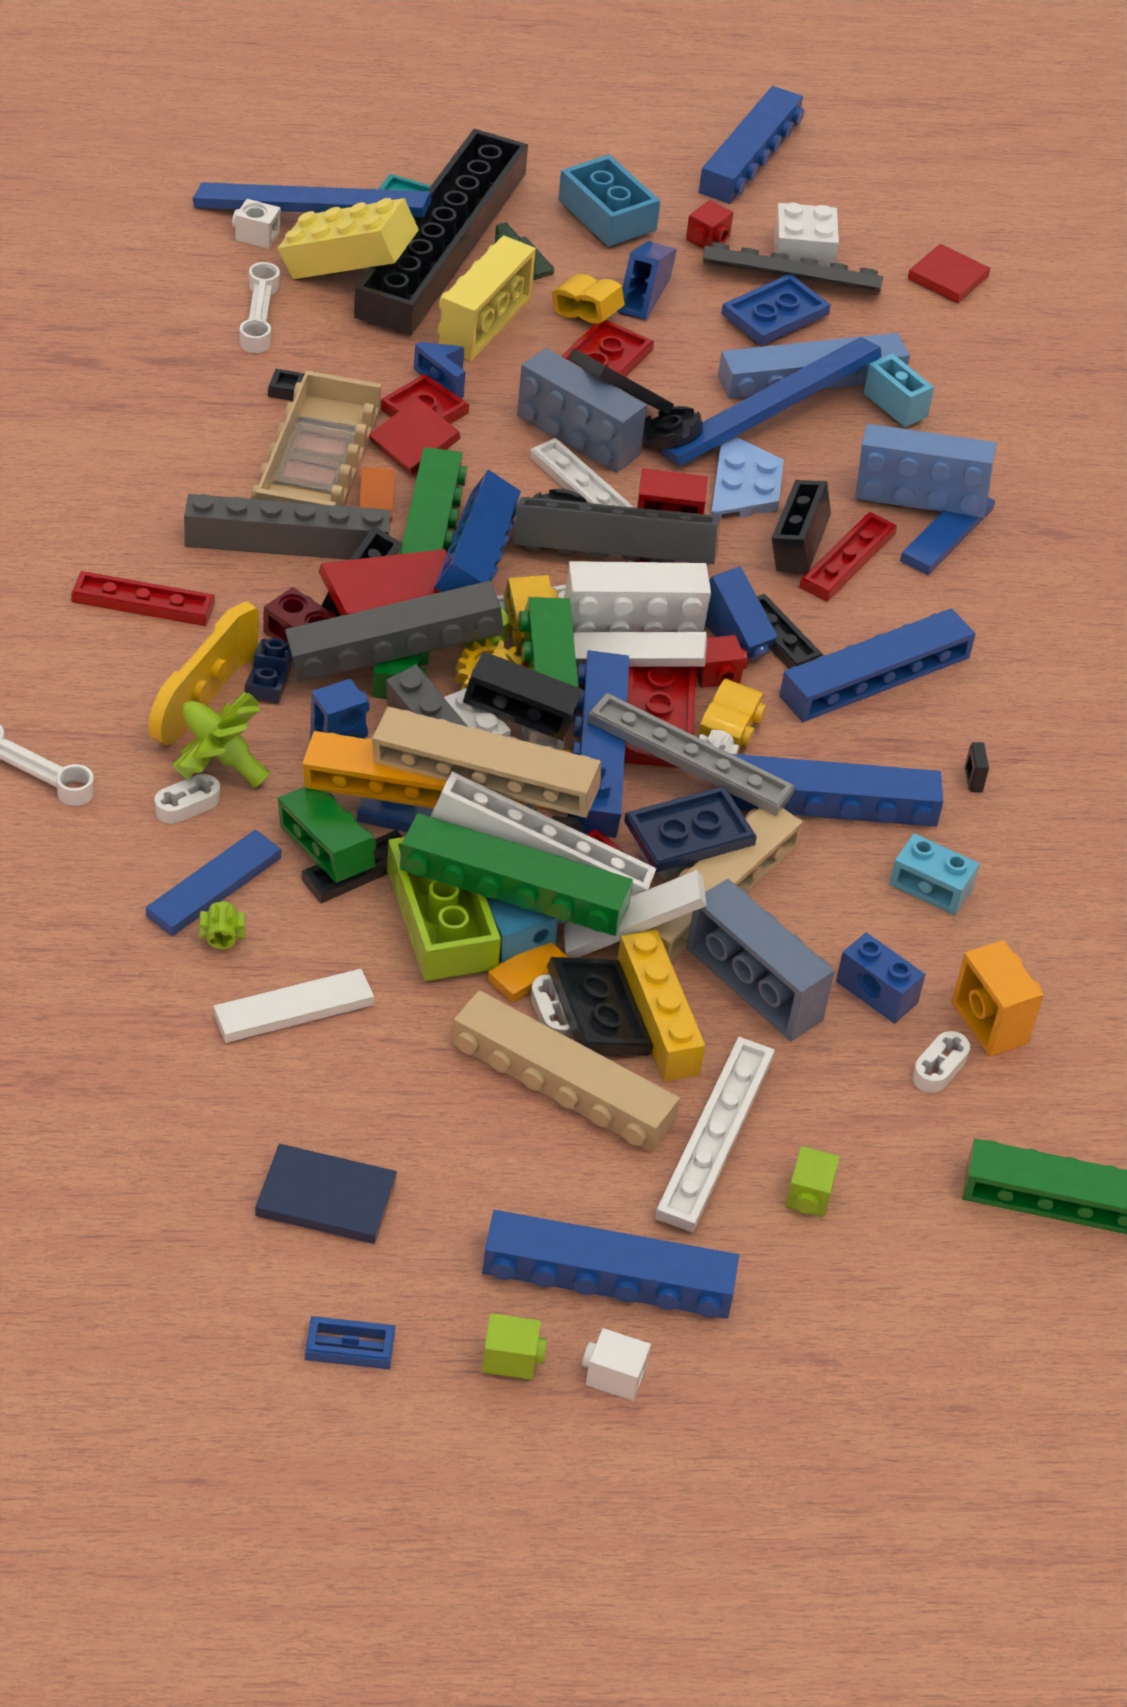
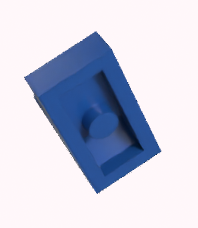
M426 342L415 344L414 370L421 376L426 374L458 397L463 398L466 374L463 370L464 347Z

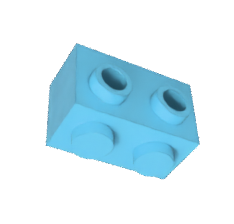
M893 353L869 363L864 387V394L903 427L928 417L934 387Z
M913 833L895 859L889 885L956 915L974 887L980 863Z

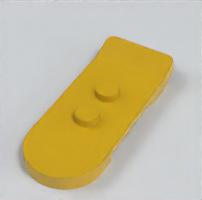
M245 601L227 610L215 624L211 635L178 672H173L163 684L155 698L149 716L148 731L153 740L165 745H171L176 742L188 728L182 713L184 703L196 701L207 706L239 667L253 661L259 639V611L253 604Z

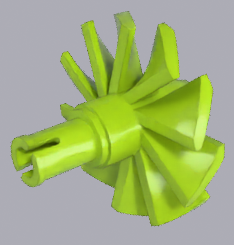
M242 692L231 705L229 703L225 704L219 714L201 702L188 701L184 703L182 708L183 718L189 730L196 738L181 749V756L172 764L174 768L188 780L194 773H201L211 757L215 756L224 766H233L253 788L259 786L268 777L270 771L248 751V742L239 734L248 728L246 723L260 711L258 707L260 703L250 693L246 694L245 692Z

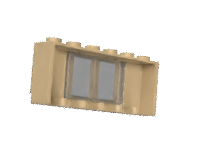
M306 370L302 382H297L295 385L294 401L287 404L285 422L279 423L277 442H272L270 445L269 461L262 464L260 483L254 484L251 499L344 506L368 447L369 434L373 431L381 410V384Z

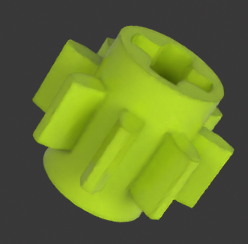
M220 901L213 903L209 907L208 912H200L199 937L207 938L208 944L216 949L232 947L236 939H244L245 913H237V908L229 902Z

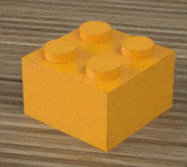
M1001 940L964 953L951 1002L990 1057L1029 1044L1044 994L1039 983L1033 980L1023 967L1020 957L1013 953L1005 940Z

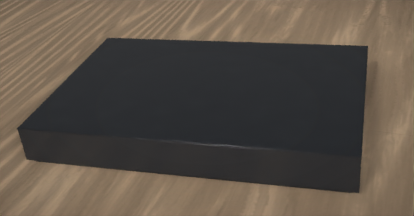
M573 348L569 356L571 362L666 415L667 413L670 414L675 404Z
M550 958L547 968L576 1042L598 1054L644 1056L650 1054L654 1046L619 960Z

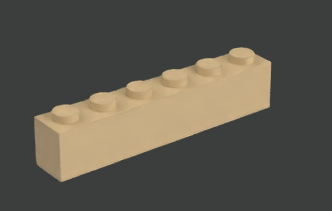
M388 706L372 737L374 763L447 781L451 772H454L507 798L584 818L587 817L600 787V760L557 750L550 746L522 741L514 737L502 736L479 728L451 723L444 719L416 714L409 710H400Z
M753 808L746 815L745 819L757 836L754 846L700 860L692 868H685L679 877L698 870L704 879L705 892L726 879L732 881L740 889L749 892L798 847L803 821L783 808L777 816L761 808ZM692 912L646 930H658L671 962L687 947Z
M481 990L473 996L453 1020L452 1045L458 1047L460 1051L473 1055L491 1065L496 1071L506 1073L517 1079L529 1089L539 1091L552 1098L562 1107L572 1109L585 1116L595 1125L605 1127L618 1134L634 1146H640L652 1153L676 1122L680 1097Z

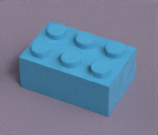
M610 154L561 170L558 200L608 247L657 230L661 200Z

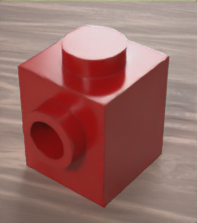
M711 200L707 201L689 215L686 240L703 249L705 246L711 247L713 242L724 243L731 234L734 212Z
M736 635L707 638L705 666H697L696 677L701 688L720 686L724 679L741 684L743 669H747L748 657L744 648L741 649Z

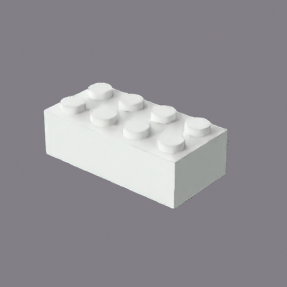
M569 561L564 598H570L573 632H703L711 590L706 563Z

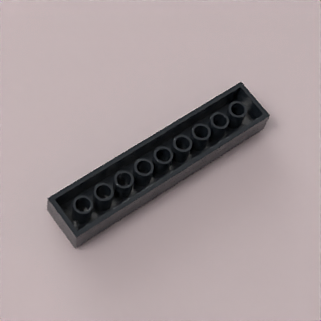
M473 129L428 189L431 193L432 201L423 218L413 217L419 230L398 260L393 264L370 267L355 287L354 318L394 330L398 333L412 335L525 176L528 144Z

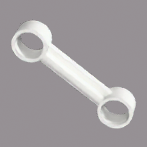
M269 262L255 263L249 268V289L253 294L249 319L240 325L239 343L243 350L250 353H261L268 350L271 346V326L267 319L271 295L275 294L280 288V270L276 265Z
M0 725L1 760L57 787V796L66 805L81 806L93 798L94 777L89 768L79 764L61 767L5 739L4 729ZM73 782H80L85 784L80 788H69L65 786Z

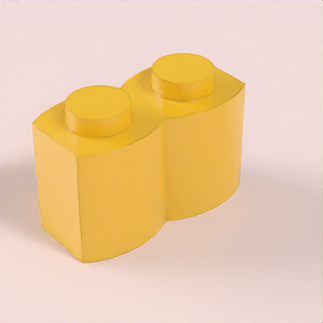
M575 274L551 292L556 313L566 318H576L579 316L589 323H601L625 305L622 285L611 279H600L597 281L587 274Z
M724 679L703 716L698 738L700 734L708 737L711 730H722L732 736L734 744L739 745L737 754L742 746L748 748L755 731L753 725L754 723L761 724L767 709V705L762 703L764 692Z

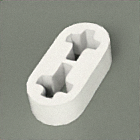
M199 774L190 777L188 780L185 779L163 788L155 795L156 817L161 822L175 824L216 807L220 802L219 781L214 776Z
M550 974L537 977L532 984L531 1003L538 1022L572 1039L573 1034ZM544 991H548L550 995H553L554 1001H550L547 992ZM558 1015L560 1022L566 1025H560L558 1021H554V1016Z
M947 1031L940 1034L916 1061L912 1075V1081L915 1086L926 1093H937L943 1090L967 1061L970 1051L968 1039L963 1034L955 1031ZM952 1048L955 1049L948 1055V1057L944 1055L945 1050L950 1051ZM935 1067L939 1069L938 1074L933 1073L931 1076L927 1075L931 1073Z

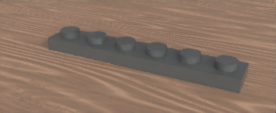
M713 242L711 247H704L703 262L781 276L792 274L795 278L874 292H880L883 276L877 275L878 271L874 269L860 268V272L850 271L845 264L830 263V267L818 265L819 261L815 259L801 258L800 262L788 260V255L781 253H771V257L759 255V250L741 248V252L729 250V245Z

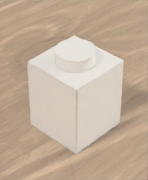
M602 1328L597 1343L589 1342L583 1357L582 1366L588 1368L586 1385L634 1401L647 1369L651 1344Z

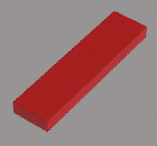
M869 511L801 578L799 588L828 602L896 534L897 525Z
M80 571L71 592V601L73 603L207 626L215 605V595Z

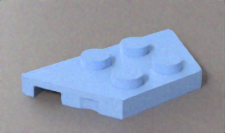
M736 436L722 443L711 515L722 516V514L737 512L740 518L751 516L754 513L777 511L784 459Z

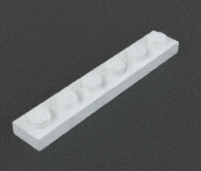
M738 1037L658 1205L655 1219L691 1233L694 1232L773 1061L775 1049Z

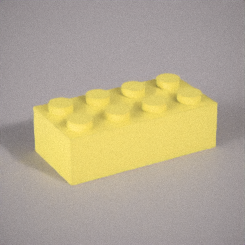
M385 198L372 204L361 202L349 208L340 209V207H333L320 213H315L314 211L306 212L298 218V222L292 230L286 233L285 239L278 246V251L291 278L299 279L393 264L398 260L419 229L405 198L395 200Z
M504 235L494 245H490L481 259L476 260L471 269L464 276H460L456 284L441 296L439 301L441 321L437 328V333L440 335L439 344L464 347V359L472 361L531 299L536 248Z

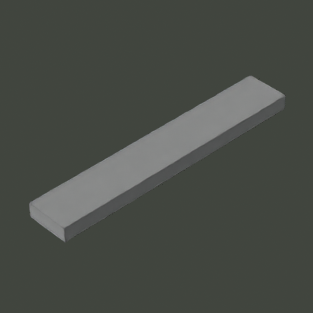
M606 693L589 713L588 723L717 787L725 786L729 793L775 816L778 815L794 793L795 785L609 693Z

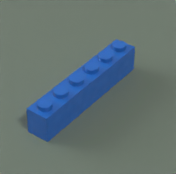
M772 85L702 167L698 193L729 204L738 194L741 195L749 180L753 181L759 168L767 164L769 156L773 152L776 153L783 139H787L790 136L792 128L801 123L804 116V108H801L803 96Z
M489 469L469 495L434 588L440 592L492 581L498 571L496 566L504 554L502 549L510 538L508 533L515 523L513 518L516 516V505L521 491Z
M952 608L937 614L935 613L927 618L911 624H905L898 629L876 635L866 641L849 645L842 650L820 656L813 661L784 671L779 697L803 723L970 658L976 633Z
M588 650L585 664H578V685H582L583 693L577 708L580 711V715H575L573 736L579 737V742H573L572 753L585 755L593 759L602 757L611 787L608 798L594 799L586 818L567 813V817L580 819L584 829L581 832L583 834H588L597 829L606 837L616 838L622 814L625 741L588 723V716L606 693L627 702L629 655Z
M732 754L795 785L793 795L783 807V809L793 815L937 827L943 805L941 771ZM729 793L740 811H750L753 808H759Z
M493 1210L485 1246L482 1274L492 1275L502 1280H520L535 1283L541 1287H558L574 1290L584 1295L596 1294L617 1298L623 1302H639L656 1305L666 1310L678 1309L699 1313L705 1317L728 1319L734 1294L739 1254Z

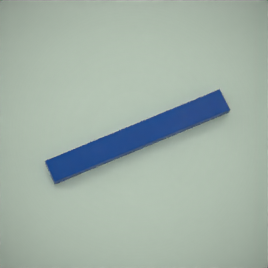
M202 182L193 196V203L196 208L236 210L241 208L246 199L281 207L282 212L314 211L315 213L325 212L333 207H340V209L349 208L361 202L372 204L385 198H391L392 200L405 198L412 216L422 218L425 216L432 200L430 191Z
M859 337L703 422V430L696 438L677 447L661 449V453L674 463L682 466L882 357L881 347L863 337Z

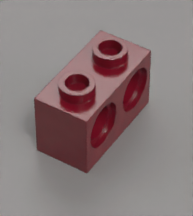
M291 587L264 606L263 632L273 639H280L288 643L285 629L338 616L316 603L311 597Z

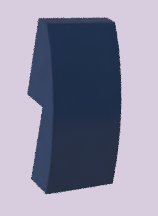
M261 639L254 654L252 671L245 684L244 692L246 694L250 693L255 699L279 703L292 665L288 643L280 639Z

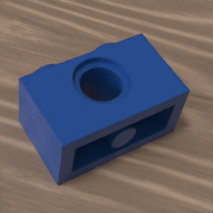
M866 932L842 952L836 982L895 1024L918 1004L926 974Z

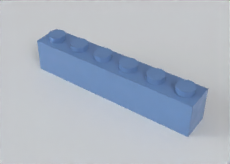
M898 333L861 336L881 347L882 357L879 359L893 353L908 365L910 355ZM859 337L722 351L718 377L729 399L750 397ZM869 364L824 389L865 385Z

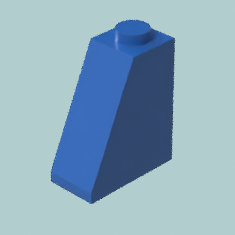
M648 241L630 252L622 287L625 305L617 312L645 320L649 317L671 278L677 252L676 248Z
M741 566L712 576L709 580L711 595L705 621L707 628L716 637L736 635L741 649L744 648L747 652V657H751L752 660H757L770 652L769 647L778 636Z

